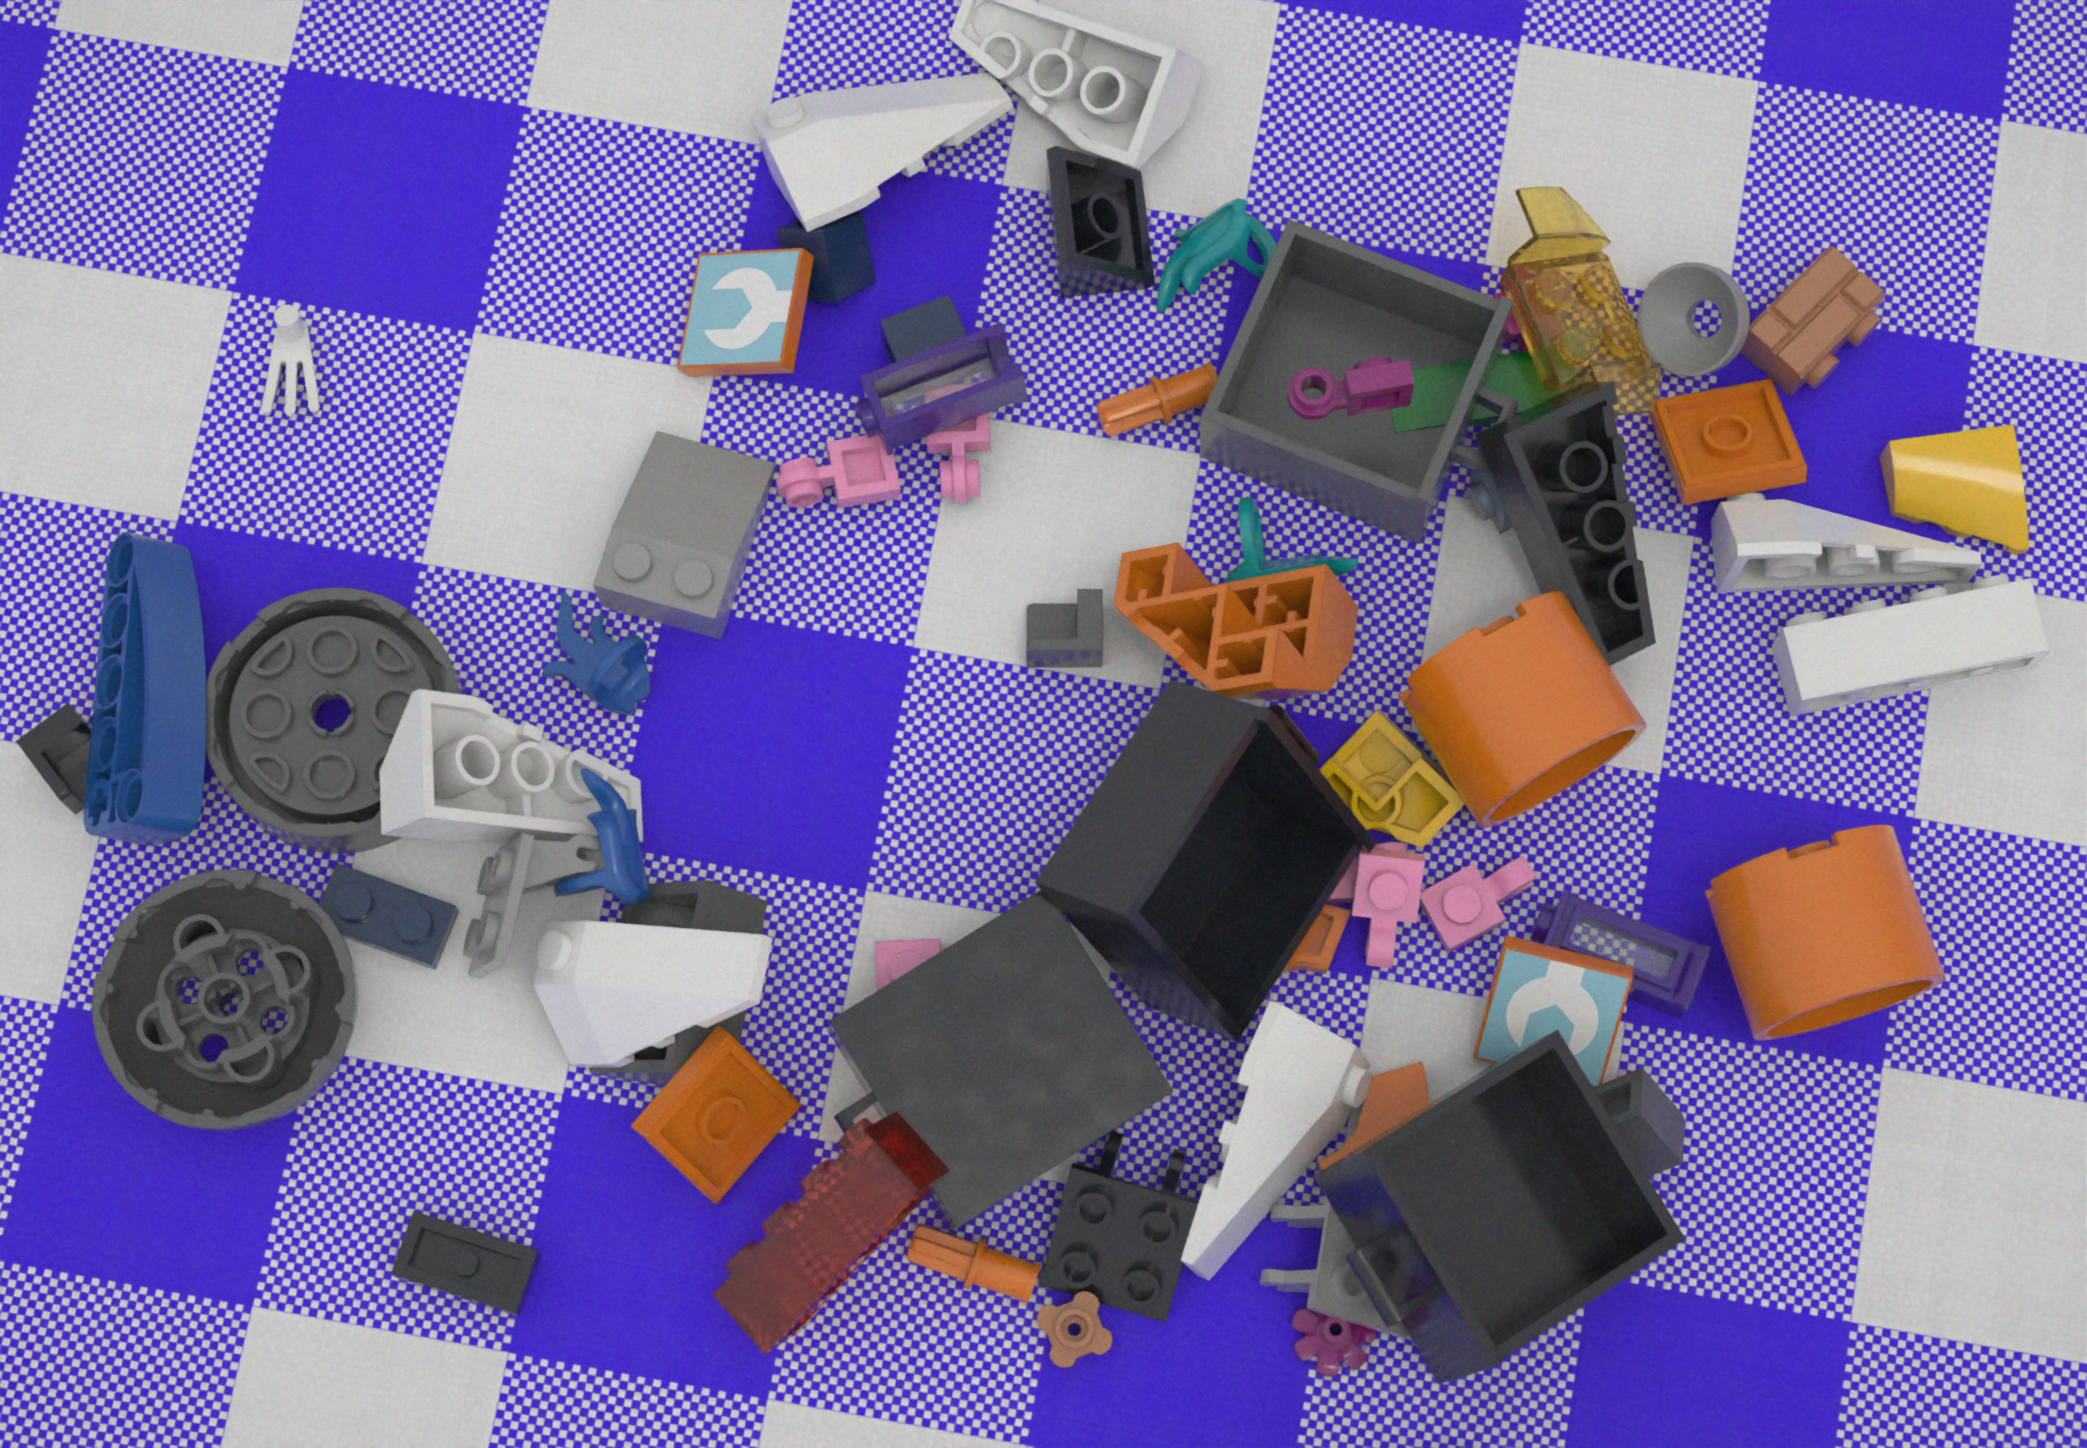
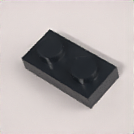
M413 1211L391 1274L396 1278L519 1317L541 1253L526 1246Z

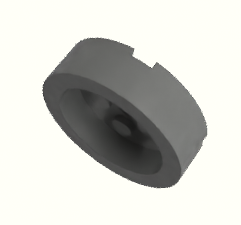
M336 587L313 589L293 594L268 605L256 613L258 618L243 629L232 643L227 641L216 658L206 682V753L216 777L241 809L259 827L275 838L304 850L326 854L358 853L379 848L402 838L381 835L379 771L413 691L425 689L466 695L461 679L445 649L425 624L412 615L407 608L382 595L365 590ZM328 700H343L348 703L351 714L348 715L346 722L339 728L334 729L333 732H328L326 729L318 727L315 718L319 707Z

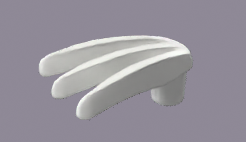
M282 305L274 313L277 329L272 345L268 376L260 410L265 416L271 414L280 382L282 365L285 363L286 390L284 413L291 419L294 417L298 364L302 363L309 410L317 415L320 406L308 326L301 319L295 306Z

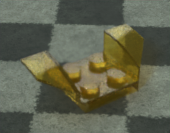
M1562 187L1518 188L1515 193L1533 237L1509 257L1507 261L1508 266L1504 269L1500 281L1507 298L1514 300L1512 311L1545 391H1567L1583 382L1614 381L1618 401L1617 405H1613L1615 416L1646 414L1654 411L1662 364L1653 362L1644 347L1637 324L1608 255L1602 252L1611 241L1586 211Z

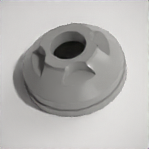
M1684 262L1663 270L1649 283L1639 304L1637 326L1640 340L1646 353L1658 366L1678 376L1697 377L1723 368L1738 355L1748 334L1750 313L1747 299L1740 285L1731 275L1720 268L1705 263ZM1705 300L1716 304L1722 317L1719 330L1708 338L1700 335L1693 324L1694 310Z

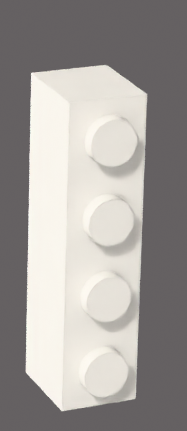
M2007 575L1991 576L1971 584V590L1948 595L1945 587H1937L1913 594L1909 597V603L1887 607L1885 600H1871L1852 606L1848 609V615L1825 619L1823 612H1811L1789 619L1786 622L1787 627L1782 628L1773 642L1772 649L1790 717L2035 668L2051 649L2031 578L2009 582Z

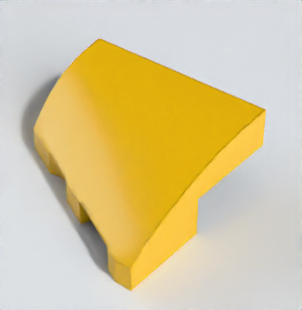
M2013 424L1888 442L1879 458L1891 516L1916 524L1932 522L1939 525L1945 533L1967 539L1971 534L2007 546L2006 552L2014 555L2023 554L2028 551L2029 533L2025 490Z
M1380 709L1376 710L1336 754L1319 769L1366 830L1374 829L1393 835L1397 840L1419 847H1424L1464 805L1463 800L1445 771Z

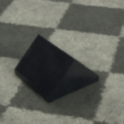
M1059 146L1047 149V191L1060 298L1143 290L1154 286L1155 279L1141 171Z

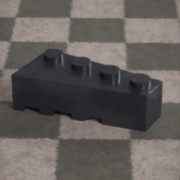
M1583 382L1475 436L1541 594L1553 591L1564 593L1607 663L1611 666L1655 644L1656 640L1644 565L1642 560L1637 559L1633 526H1637L1634 501H1628L1622 463L1627 462L1624 438L1623 436H1618L1613 405L1618 404L1615 382Z

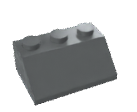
M710 880L649 883V900L642 904L638 901L631 905L624 903L620 923L763 934V923L768 901ZM746 1010L707 1028L694 1025L675 1034V1043L662 1049L653 1046L634 1053L635 1061L623 1067H590L589 1072L600 1076L665 1087L717 1026L730 1033L740 1043Z

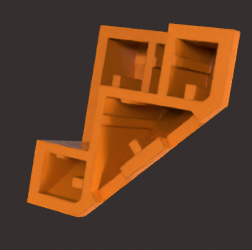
M1179 542L1122 553L1113 603L1114 607L1208 691L1233 699L1279 700L1329 691L1352 659L1358 605L1327 564L1212 585Z

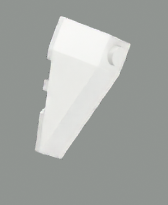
M962 0L948 37L992 75L1003 81L1026 100L1027 104L1035 111L1050 120L1081 149L1139 169L1184 123L1205 67L1204 64L1178 49L1031 0Z
M989 72L805 93L796 98L787 97L779 99L770 104L766 111L754 115L750 119L774 182L806 231L809 232L866 207L881 197L877 186L900 171L903 175L911 177L925 167L923 161L925 154L939 145H959L1014 107L1010 96Z
M1751 492L1728 497L1726 502H1720L1711 519L1717 593L1968 583L1982 565L1981 553L1785 499L1765 500V495L1762 493Z
M418 689L412 692L379 771L381 835L435 841L510 842L521 833L534 835V840L567 842L577 834H588L594 837L600 844L596 828L587 819L588 814L601 811L597 800L588 790L581 776V769L587 768L613 786L625 802L627 810H637L638 836L640 843L643 842L640 779L580 749L571 752L542 737L543 730L527 722L518 725L492 712L494 705L476 696Z
M589 920L546 922L544 936L537 949L538 963L533 986L569 1064L577 1067L620 1068L635 1061L634 1053L649 1046L662 1049L675 1043V1034L694 1025L707 1028L759 1004L773 938L763 934Z
M1271 1000L1249 1046L1237 1079V1083L1248 1086L1240 1115L1233 1121L1224 1120L1218 1142L1223 1143L1221 1160L1224 1166L1221 1175L1214 1174L1203 1187L1181 1257V1261L1197 1276L1206 1280H1210L1268 1214L1272 1206L1281 1199L1345 1125L1352 1107L1358 1108L1364 1102L1371 1084V1072L1368 1071L1371 1064L1356 1045L1284 1005Z

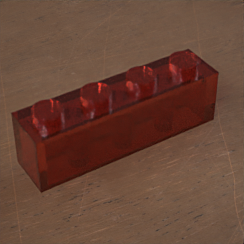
M898 1111L891 1113L874 1124L865 1117L852 1126L837 1142V1146L843 1151L833 1163L827 1159L815 1167L799 1184L800 1189L805 1194L796 1204L791 1200L786 1202L762 1224L761 1228L766 1232V1237L758 1245L755 1241H752L744 1246L724 1266L730 1276L713 1293V1296L764 1355L798 1334L951 1171Z

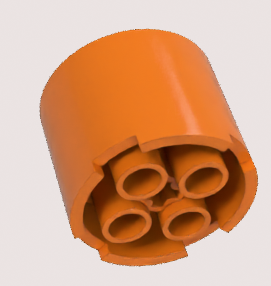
M1561 591L1548 592L1521 602L1515 608L1520 616L1516 620L1512 616H1506L1491 623L1482 630H1479L1478 626L1463 634L1433 655L1406 679L1413 691L1407 689L1398 695L1480 828H1487L1508 821L1570 788L1626 749L1643 733L1647 726L1568 599Z
M1872 825L1835 832L1830 836L1833 846H1831L1830 841H1819L1790 851L1784 847L1740 864L1710 881L1712 889L1705 891L1708 904L1755 1040L1763 1041L1785 1038L1850 1021L1909 1000L1945 981L1946 977L1892 826Z

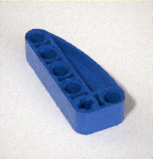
M122 532L112 544L106 565L83 819L85 829L89 835L146 846H156L190 834L197 825L201 813L207 712L203 623L198 587L189 549L184 545L131 532Z

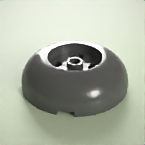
M216 870L190 875L159 889L142 901L130 912L112 937L115 940L105 957L100 974L96 973L93 986L92 1017L95 1036L101 1054L118 1083L141 1105L158 1116L176 1124L206 1131H235L261 1126L291 1113L307 1102L325 1085L341 1063L354 1032L358 1010V983L354 962L340 930L330 916L318 903L293 885L290 886L279 880L246 870ZM249 951L261 953V960L264 962L260 973L251 977L241 975L238 971L240 957ZM197 978L201 980L203 984L198 991L197 1002L192 1004L182 1003L178 995L186 979ZM232 998H243L237 1004L238 1011L227 1017L224 1014L225 1004ZM273 1009L286 1011L288 1021L285 1027L277 1034L265 1033L262 1021L266 1013ZM214 1036L225 1038L228 1043V1049L223 1050L216 1061L207 1062L202 1056V1047L205 1041Z

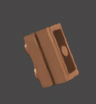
M1829 246L1749 325L1748 334L1740 353L1759 370H1764L1767 377L1772 379L1787 395L1793 396L1806 382L1815 389L1840 363L1834 354L1847 341L1858 347L1879 325L1882 319L1875 313L1885 297L1884 292L1866 274L1858 272L1855 265L1839 250Z

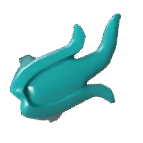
M1240 198L1231 200L1186 230L1176 229L1174 236L1182 244L1170 256L1161 276L1157 298V310L1162 313L1168 308L1181 281L1188 292L1196 295L1202 278L1229 258L1243 266L1251 274L1262 279L1277 244L1263 224L1254 216L1245 212L1248 203L1246 200ZM1249 236L1260 249L1264 259V266L1256 264L1247 255Z
M1251 497L1240 498L1239 528L1244 562L1227 574L1224 583L1327 564L1335 576H1340L1352 571L1358 565V558L1322 557L1320 552L1300 557L1266 560L1261 518L1256 501Z

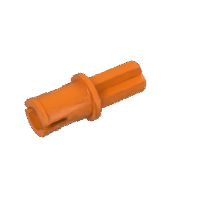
M1208 362L1202 367L1163 380H1159L1157 376L1150 377L1148 385L1102 400L1097 404V414L1101 427L1106 435L1115 436L1158 420H1162L1164 424H1169L1172 422L1173 415L1207 403L1217 381V373L1211 362Z
M918 1225L907 1251V1259L910 1262L965 1281L963 1288L970 1289L971 1285L974 1284L1021 1300L1025 1304L1029 1302L1041 1267L1039 1263H1031L986 1247L987 1239L980 1237L979 1242L975 1243L926 1225Z

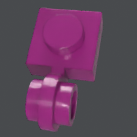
M1388 357L1366 359L1356 364L1354 369L1346 370L1344 380L1336 381L1331 373L1322 368L1309 367L1302 369L1289 382L1287 390L1288 404L1296 415L1307 420L1323 419L1333 411L1346 409L1347 417L1410 406L1414 387L1409 359L1392 362ZM1315 388L1324 395L1318 399H1310L1303 392L1307 389Z

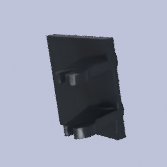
M1111 1131L1098 1170L1072 1163L1039 1285L1074 1296L1082 1291L1090 1292L1098 1298L1101 1304L1166 1322L1183 1263L1181 1257L1200 1200L1176 1193L1187 1152L1174 1149L1162 1190L1159 1191L1112 1177L1124 1134Z

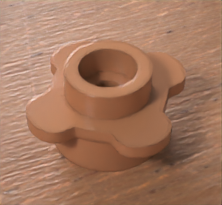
M1079 1292L1075 1295L1073 1301L1058 1307L1051 1304L1045 1305L1037 1315V1325L1041 1330L1047 1332L1052 1345L1050 1359L1058 1367L1069 1368L1074 1365L1077 1358L1085 1357L1090 1353L1103 1355L1112 1345V1334L1109 1330L1102 1327L1097 1314L1099 1300L1090 1292ZM1073 1323L1081 1327V1332L1077 1336H1072L1068 1332V1327Z

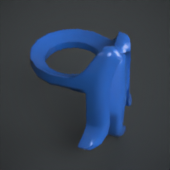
M565 591L561 592V604L557 621V640L562 650L575 665L564 661H553L545 666L542 677H565L592 701L605 709L623 715H631L635 709L636 702L643 701L650 696V679L644 659L647 649L646 642L638 635H630L616 643L604 632L603 622L605 615L602 613L591 622V639L595 644L592 645L575 632L571 599Z
M581 769L580 772L585 785L601 808V811L588 814L587 819L597 830L605 869L558 881L554 885L555 895L560 897L604 888L627 905L634 904L637 901L640 904L645 903L649 900V889L637 830V810H627L625 802L612 785L589 769Z

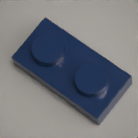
M336 863L319 904L333 920L343 937L433 970L437 968L460 912L453 904Z

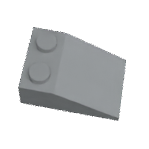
M656 431L612 526L593 583L601 607L722 640L775 475L776 463Z

